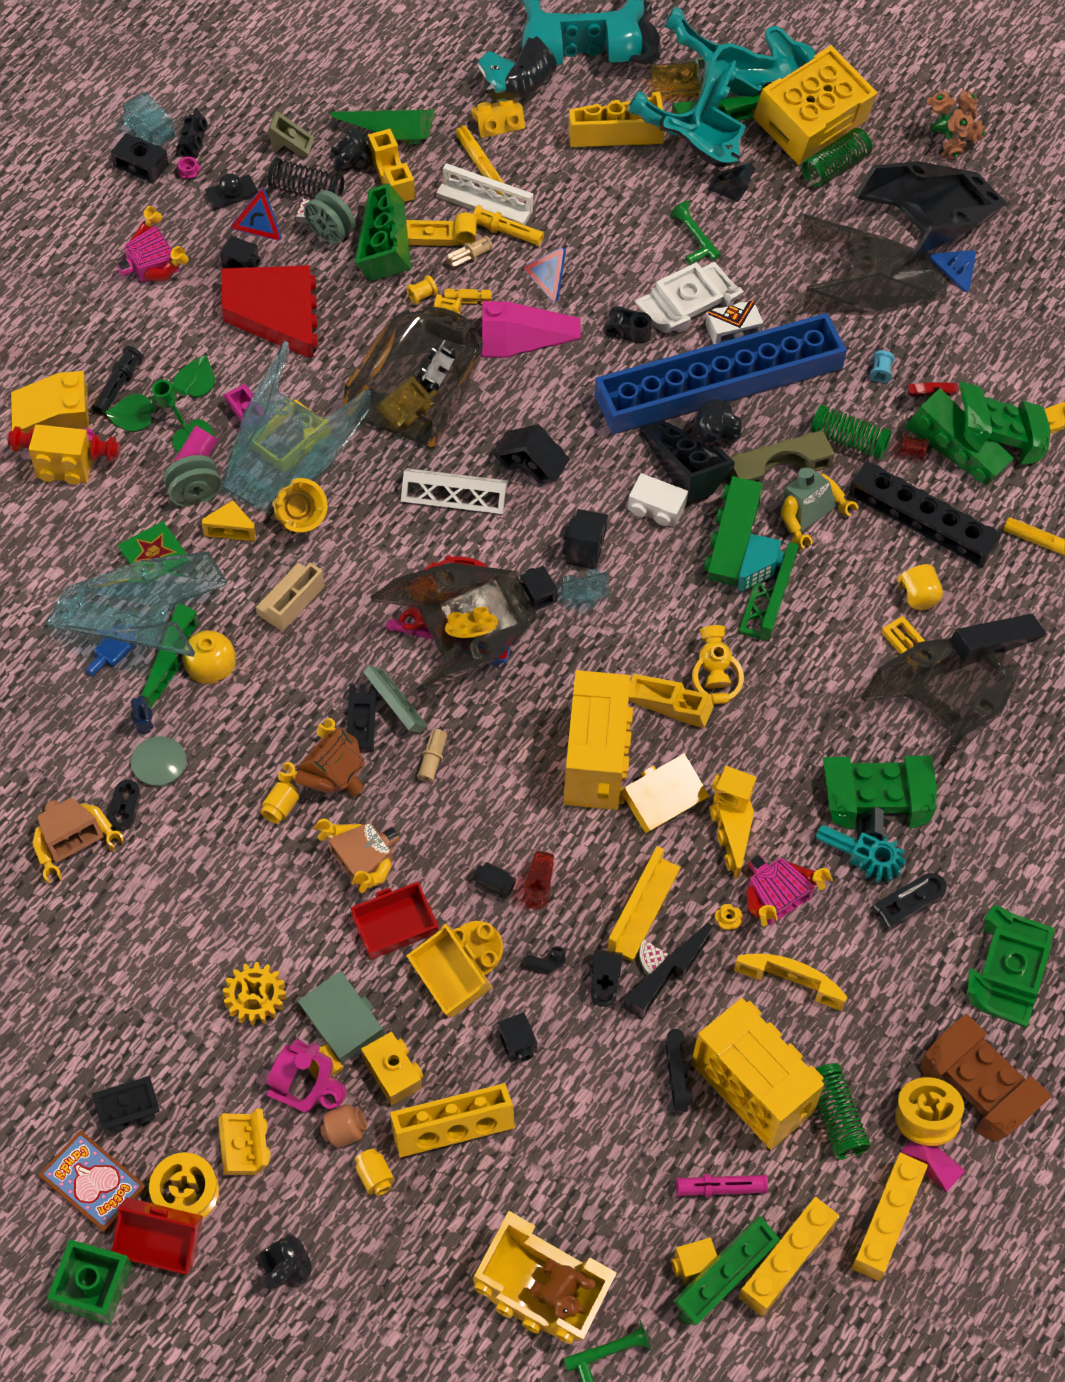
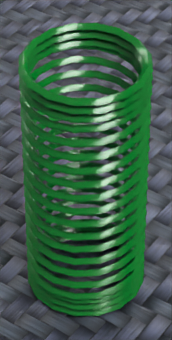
M854 128L802 162V173L805 179H813L808 169V162L812 174L816 176L811 163L815 172L820 174L821 180H819L821 183L816 182L812 185L820 187L864 157L870 155L873 146L869 135L863 129ZM853 133H856L857 135H859V136L862 138V140L864 141V143H865V145H866L867 153H866V151H865V146H864L863 142L860 140L859 137H857V136H856L855 134H853ZM853 136L856 137V138L859 140V142L861 143V145H862V147H863L864 152H862V149H861L860 144L857 142L856 139L853 138Z
M820 404L813 418L810 432L821 431L825 424L824 434L829 426L828 433L826 434L828 441L831 440V442L839 443L840 445L844 444V447L848 446L849 449L852 448V450L857 452L861 450V454L865 452V455L869 454L870 457L873 456L881 460L883 456L882 451L884 452L888 446L892 430L883 427L879 434L881 426H878L875 432L876 424H874L871 430L872 422L868 425V421L864 423L862 419L859 423L860 419L857 418L855 421V416L851 419V414L847 417V413L843 415L841 411L838 415V410L834 413V408L830 411V406ZM838 428L836 437L834 438L835 431ZM851 429H852V432H851L849 441L847 442V438H848V436H849V434H850V431H851ZM842 430L841 437L838 440L839 433ZM855 431H856V434H855L853 443L851 444V440H852V438H853V436H854V433H855ZM859 433H860V436H859V439H858V443H857V445L855 446L856 439L858 438V435H859ZM864 433H865V436H864L862 445H861V447L859 448L860 441H861V439H862V437H863V435H864ZM869 435L866 447L864 448L865 441ZM872 437H873V440H872V443H871V447H870V449L868 450L869 443H870V441H871V439H872ZM877 437H878V440H877L875 449H874V451L872 452L873 445H874V443H875V441H876V439H877Z
M829 1063L815 1068L822 1076L825 1075L822 1082L828 1080L824 1082V1087L826 1085L830 1086L822 1090V1093L826 1091L831 1092L820 1096L816 1107H818L817 1111L820 1112L819 1116L825 1127L824 1130L827 1132L826 1135L829 1137L828 1140L831 1141L830 1145L833 1146L832 1150L835 1158L839 1160L848 1158L845 1157L847 1154H844L848 1149L855 1150L852 1152L855 1153L852 1156H858L866 1152L871 1144L869 1138L866 1137L867 1133L864 1132L865 1128L862 1127V1119L859 1118L860 1114L857 1113L858 1109L855 1108L856 1104L853 1103L852 1094L849 1093V1085L846 1084L847 1080L844 1079L845 1075L842 1074L841 1065ZM827 1096H833V1097H831V1098H828V1099L825 1100V1101H821L822 1099H824V1098L827 1097ZM832 1100H835L834 1102L828 1104L827 1106H823V1105L826 1104L827 1102L832 1101ZM838 1105L830 1110H826L830 1106ZM834 1110H840L831 1115H827ZM836 1115H841L833 1120H829ZM837 1120H843L835 1125H831ZM842 1124L845 1125V1126H842V1127L838 1128L837 1130H832V1129L836 1128V1127L839 1126V1125H842ZM843 1129H846V1131H844V1132H842V1133H840V1134H838V1135H834V1134H836L837 1132H839V1131H841V1130H843ZM845 1134H851V1135H848V1136H846V1137H844V1138H842V1139H840V1140H836L837 1138H839V1137H841V1136H843V1135H845Z

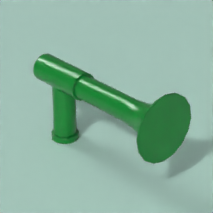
M681 202L673 208L670 218L680 219L702 247L696 252L686 255L685 260L692 265L706 256H709L712 261L720 258V252L692 219L689 213L690 202Z
M640 1320L639 1326L631 1334L596 1348L592 1347L564 1358L568 1372L578 1369L582 1382H594L588 1364L635 1346H644L649 1348L650 1351L652 1350Z

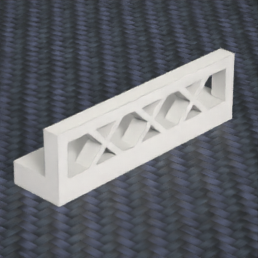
M447 163L443 167V182L436 192V198L473 211L477 205H481L485 210L494 213L497 211L501 212L503 217L523 225L527 223L533 212V193ZM450 174L457 176L460 181L450 178ZM472 182L478 183L482 188L476 187ZM494 190L500 191L504 196L497 194ZM516 197L526 200V204L519 202Z
M407 468L403 474L401 502L503 514L508 480ZM409 482L419 483L425 492L419 497L407 496ZM425 484H430L433 486L428 489ZM436 486H444L451 495L445 500H437L430 491ZM450 487H455L459 489L453 492V490ZM462 489H470L476 498L467 504L462 503L456 494ZM476 490L484 491V492L479 495V494L476 492ZM488 492L500 493L498 507L487 506L482 497ZM426 494H428L431 499H427V498H423V497H424ZM453 497L456 500V502H451L448 500H450ZM479 500V502L482 505H476L474 503Z

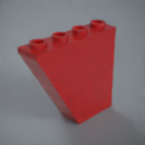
M310 265L222 269L223 320L249 333L312 358L314 357L313 349H318V335L313 334V329H318L317 314H312V309H317L316 294H312V290H316V275H311Z

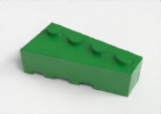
M940 388L918 409L905 426L910 432L986 486L1013 460V457L1003 447L991 439H987L980 452L975 450L964 437L965 412Z
M732 476L731 484H725L722 499L726 500L725 507L719 508L716 523L720 524L719 531H713L710 547H714L712 556L707 555L704 571H708L707 580L738 587L739 575L761 500L763 483Z

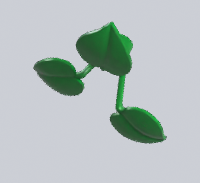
M204 355L187 364L176 374L173 383L164 379L156 381L152 386V404L148 397L142 394H132L107 410L106 415L117 427L126 431L139 432L150 426L152 422L150 413L155 412L156 403L164 408L171 407L183 429L178 430L174 434L172 440L173 447L178 453L195 425L214 436L211 426L204 420L195 419L187 426L175 406L177 400L176 393L182 397H186L189 394L194 398H200L213 389L215 376L208 357Z

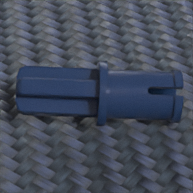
M144 697L133 698L131 700V720L135 723L137 732L148 734L151 732L150 728L153 729L151 721L153 713L147 706Z

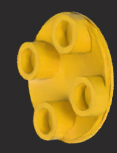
M477 607L473 609V612L464 614L453 612L447 615L448 622L445 625V631L447 634L459 638L477 637L494 630L498 625V619L489 613V608Z
M471 921L454 929L464 945L468 944L477 956L474 960L484 975L493 971L499 964L503 954V941L499 932L491 924L483 921Z

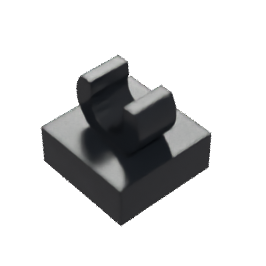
M874 807L857 816V840H859L862 832L872 837L875 836L879 841H882L884 836L889 837V834L883 832V828L889 825V821L884 818V810Z

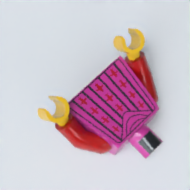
M147 206L144 210V217L147 220L141 223L136 233L124 246L127 259L117 263V268L122 277L135 272L141 282H165L172 274L179 272L178 264L185 265L189 259L182 247L176 246L171 249L157 226H152L153 223L161 222L162 215L153 206Z
M758 855L747 865L754 873V876L750 878L746 892L748 911L761 920L763 927L768 924L772 925L811 899L815 889L814 885H817L819 890H824L826 888L824 881L833 882L830 871L827 868H820L814 871L791 862L788 863L782 858L768 865L761 855Z

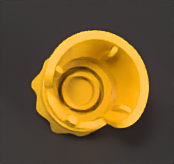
M306 478L293 479L290 485L279 490L277 497L272 502L275 518L285 529L294 532H307L315 529L324 520L328 507L327 498L322 488L314 481Z

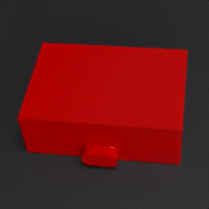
M419 881L394 891L391 888H386L375 894L376 898L350 907L352 920L370 960L431 937L439 931V926Z
M126 1197L118 1206L119 1214L112 1252L126 1255L133 1262L188 1275L193 1267L203 1216Z

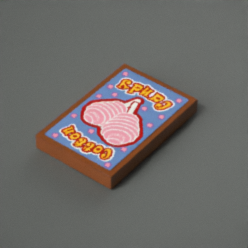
M81 1130L38 1174L39 1178L104 1234L117 1221L119 1214L118 1206L124 1199L128 1197L137 1200L147 1189L146 1185Z

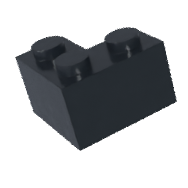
M539 424L506 431L492 452L506 469L525 468L540 484L556 482L570 460L563 452V449L554 442L547 431Z
M582 509L577 510L576 516L573 515L569 525L565 527L563 538L565 542L562 554L567 555L566 564L597 570L607 530V514Z

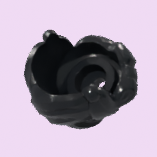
M348 128L345 130L347 134L345 139L340 141L336 147L330 149L335 159L333 168L337 171L346 170L350 167H353L355 170L365 169L371 161L372 153L363 134L356 128Z
M711 399L705 402L699 409L696 427L700 438L705 443L729 446L736 443L742 435V421L739 417L732 414L729 400L723 402L718 399Z
M291 1233L286 1234L285 1237L271 1244L266 1249V1252L259 1253L262 1268L266 1272L260 1277V1283L266 1289H276L285 1283L300 1286L310 1277L312 1265L308 1253L301 1240Z

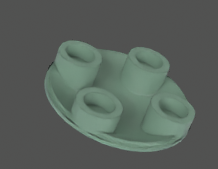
M162 736L152 737L140 743L131 757V767L135 776L145 784L165 787L176 780L186 766V754L183 747L177 741Z

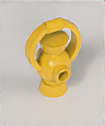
M722 625L706 626L699 630L703 641L707 644L700 650L699 660L692 671V684L695 691L707 693L699 683L698 672L700 666L710 673L706 679L705 688L707 689L731 686L730 678L724 671L729 666L734 669L737 675L735 690L730 694L712 693L710 697L713 704L729 703L730 700L739 694L744 681V674L740 663L732 656L730 648L721 642L724 639L726 627Z

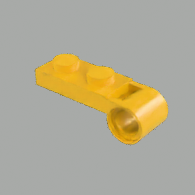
M460 213L455 217V221L406 220L409 245L453 246L464 245L465 243L471 244L476 241L477 219L471 213Z

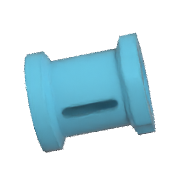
M880 350L872 356L874 363L873 369L870 371V379L872 381L882 383L891 381L892 372L890 370L895 359L891 352Z

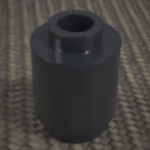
M486 862L483 866L478 865L472 879L476 881V888L497 898L502 896L506 899L510 896L516 883V878L511 876V872L489 862Z

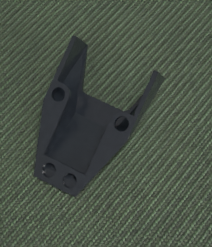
M920 161L873 165L854 195L856 199L896 206L905 214L907 220L915 224L923 237L910 255L912 259L977 227L1007 204L978 172Z

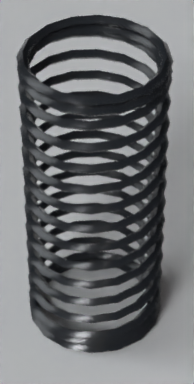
M278 157L272 161L267 178L270 188L280 189L281 191L285 190V192L289 191L296 195L300 194V196L304 195L311 199L316 196L315 187L320 172L318 193L320 192L325 173L326 178L323 190H326L330 174L331 180L328 191L335 194L340 180L337 196H342L345 180L343 175H337V173L333 175L332 172H323L322 169L318 171L317 168L312 169V167L307 168V165L292 164V161H282ZM286 162V167H285V171H284V175H283V179H282L283 188H281V187H280V185H281V184H280V176H281V173H282L283 165H284V163ZM291 163V169H290L289 177H288V180H287L288 190H286V188H285V178H286L288 166H289V164ZM296 165V170H295V174H294V178H293V182H292V184H293V191H291V190H290V188H291V187H290V179H291V175H292L293 168H294V166ZM301 166V171H300V175H299V180H298V183H297L298 192H296V191H295V189H296V188H295V180H296V177H297L298 169H299V167ZM306 167L304 182L302 184L303 194H301L300 182L302 178V173ZM311 169L310 179L307 186L308 195H306L305 184L308 172ZM315 170H316L315 180H314V184H313V187H312L313 196H311V194H310V193H311V192H310V186H311L312 176H313V174H314V172H315ZM277 178H278V180H277V181H278V187H276V184H275V180H276Z

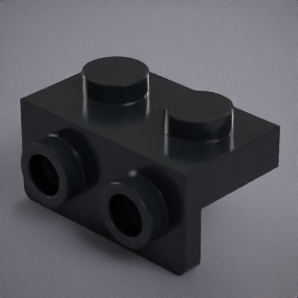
M150 1075L92 1093L101 1130L108 1128L109 1133L126 1128V1122L137 1119L138 1124L155 1119V1113L160 1112Z

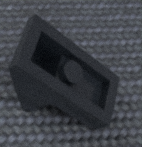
M750 162L718 172L707 189L739 202L748 189L751 176L756 169Z

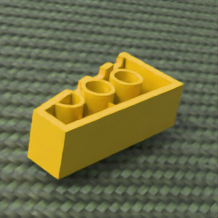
M660 91L653 92L652 97H647L653 105L663 110ZM619 100L610 101L607 106L601 107L599 104L569 109L568 133L570 147L663 144L665 131H661L659 127L652 124H646L639 115L628 112L627 108L631 101L621 103Z

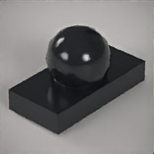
M227 173L221 177L218 185L205 189V194L214 211L253 198L258 193L249 174L239 177L236 174Z

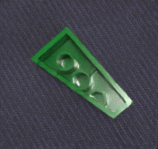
M389 183L369 189L355 264L370 281L411 270L404 201Z

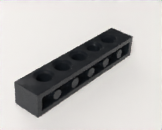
M866 461L851 482L848 495L981 568L985 566L998 547L1002 534L993 527L986 526L969 514L960 512L951 507L947 502L940 501L929 495L925 490L918 489L907 483L903 478L896 477L885 471L879 465Z

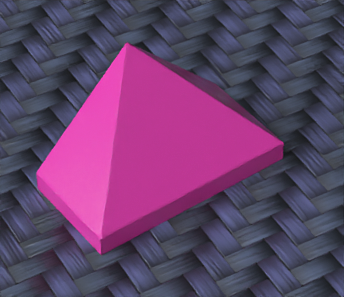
M910 1141L900 1152L927 1164L925 1174L946 1193L965 1172L960 1165L938 1146H925Z

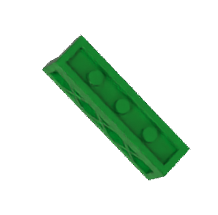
M788 543L787 549L784 551L782 565L775 569L773 578L776 583L774 587L766 590L762 583L753 587L739 634L770 641L797 556L798 544ZM765 596L769 605L767 608L759 611L754 602L756 599ZM757 617L762 623L761 632L746 628L748 621Z
M757 1216L673 1300L674 1304L681 1311L677 1317L684 1324L698 1325L780 1241V1238L762 1217Z

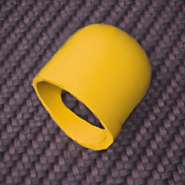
M918 565L896 578L899 587L907 589L906 601L915 610L924 611L931 609L943 597L942 585L932 565Z

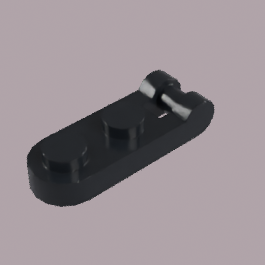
M924 874L875 903L871 910L875 916H880L883 920L882 925L889 932L901 923L939 902L946 892L947 884L939 874ZM892 906L898 911L894 915L889 911V908Z
M672 1029L668 1032L665 1050L674 1112L684 1113L688 1111V1106L693 1105L691 1088H686L685 1078L689 1077L687 1060H682L681 1057L684 1034L679 1029Z

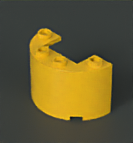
M508 1211L473 1277L474 1290L496 1304L495 1310L499 1314L507 1318L514 1316L524 1321L522 1326L533 1333L538 1334L541 1330L556 1336L559 1340L570 1345L573 1341L583 1340L616 1272L590 1257L584 1263L533 1235L532 1232L536 1227L535 1225ZM548 1260L556 1261L560 1265H569L576 1271L584 1274L588 1279L595 1281L596 1285L593 1289H584L580 1286L573 1295L585 1309V1314L578 1313L574 1317L562 1320L555 1316L554 1307L548 1303H540L532 1296L529 1290L535 1281L547 1284L551 1279V1274H546L543 1271Z

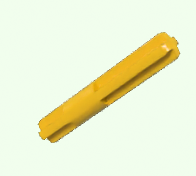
M464 125L455 130L457 138L484 177L504 183L468 128ZM494 190L497 194L503 196L500 191Z
M1010 517L1007 519L1003 529L1005 532L1065 556V539Z

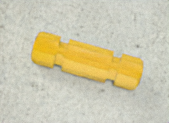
M446 288L444 298L455 300L462 298V304H477V302L483 304V301H492L491 290L484 289L478 292V289H458V291H455L454 288Z

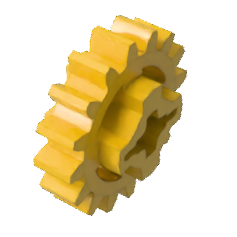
M255 962L252 969H249L247 964H243L244 971L240 972L234 969L235 978H226V984L229 988H223V995L227 997L224 999L225 1007L230 1008L229 1013L231 1017L239 1014V1023H243L247 1018L250 1020L251 1026H254L256 1019H260L262 1024H266V1016L269 1015L275 1019V1009L283 1010L284 1008L281 1000L287 997L286 991L283 990L286 988L284 980H279L280 974L278 971L271 973V968L268 964L264 969H260L259 962ZM238 987H240L242 992L238 994V999H236V992ZM273 988L274 994L270 1001L267 995L271 992V989Z

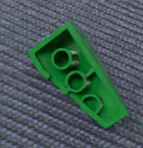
M434 110L331 112V117L374 132L391 129L395 139L406 140V144H420V139H428Z

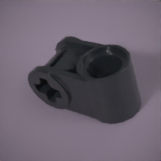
M621 306L611 308L609 322L603 328L606 336L641 344L651 339L652 319L649 314L629 310Z
M594 949L591 999L597 1006L608 1007L616 999L623 952Z

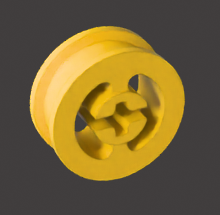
M931 1077L917 1078L908 1082L899 1093L898 1106L895 1113L896 1124L902 1134L915 1143L925 1146L943 1145L953 1140L960 1130L964 1102L960 1093L949 1083Z
M185 1152L173 1154L157 1165L150 1178L149 1192L154 1204L202 1215V1219H204L216 1206L219 1197V1184L211 1165L204 1158ZM199 1174L205 1179V1189L200 1199L195 1202L198 1198L195 1191H199V1187L194 1176ZM170 1177L173 1186L169 1185V1190L175 1200L173 1203H168L163 1197L165 1184ZM185 1184H188L190 1189L186 1188L184 1193H180L178 1188H184Z

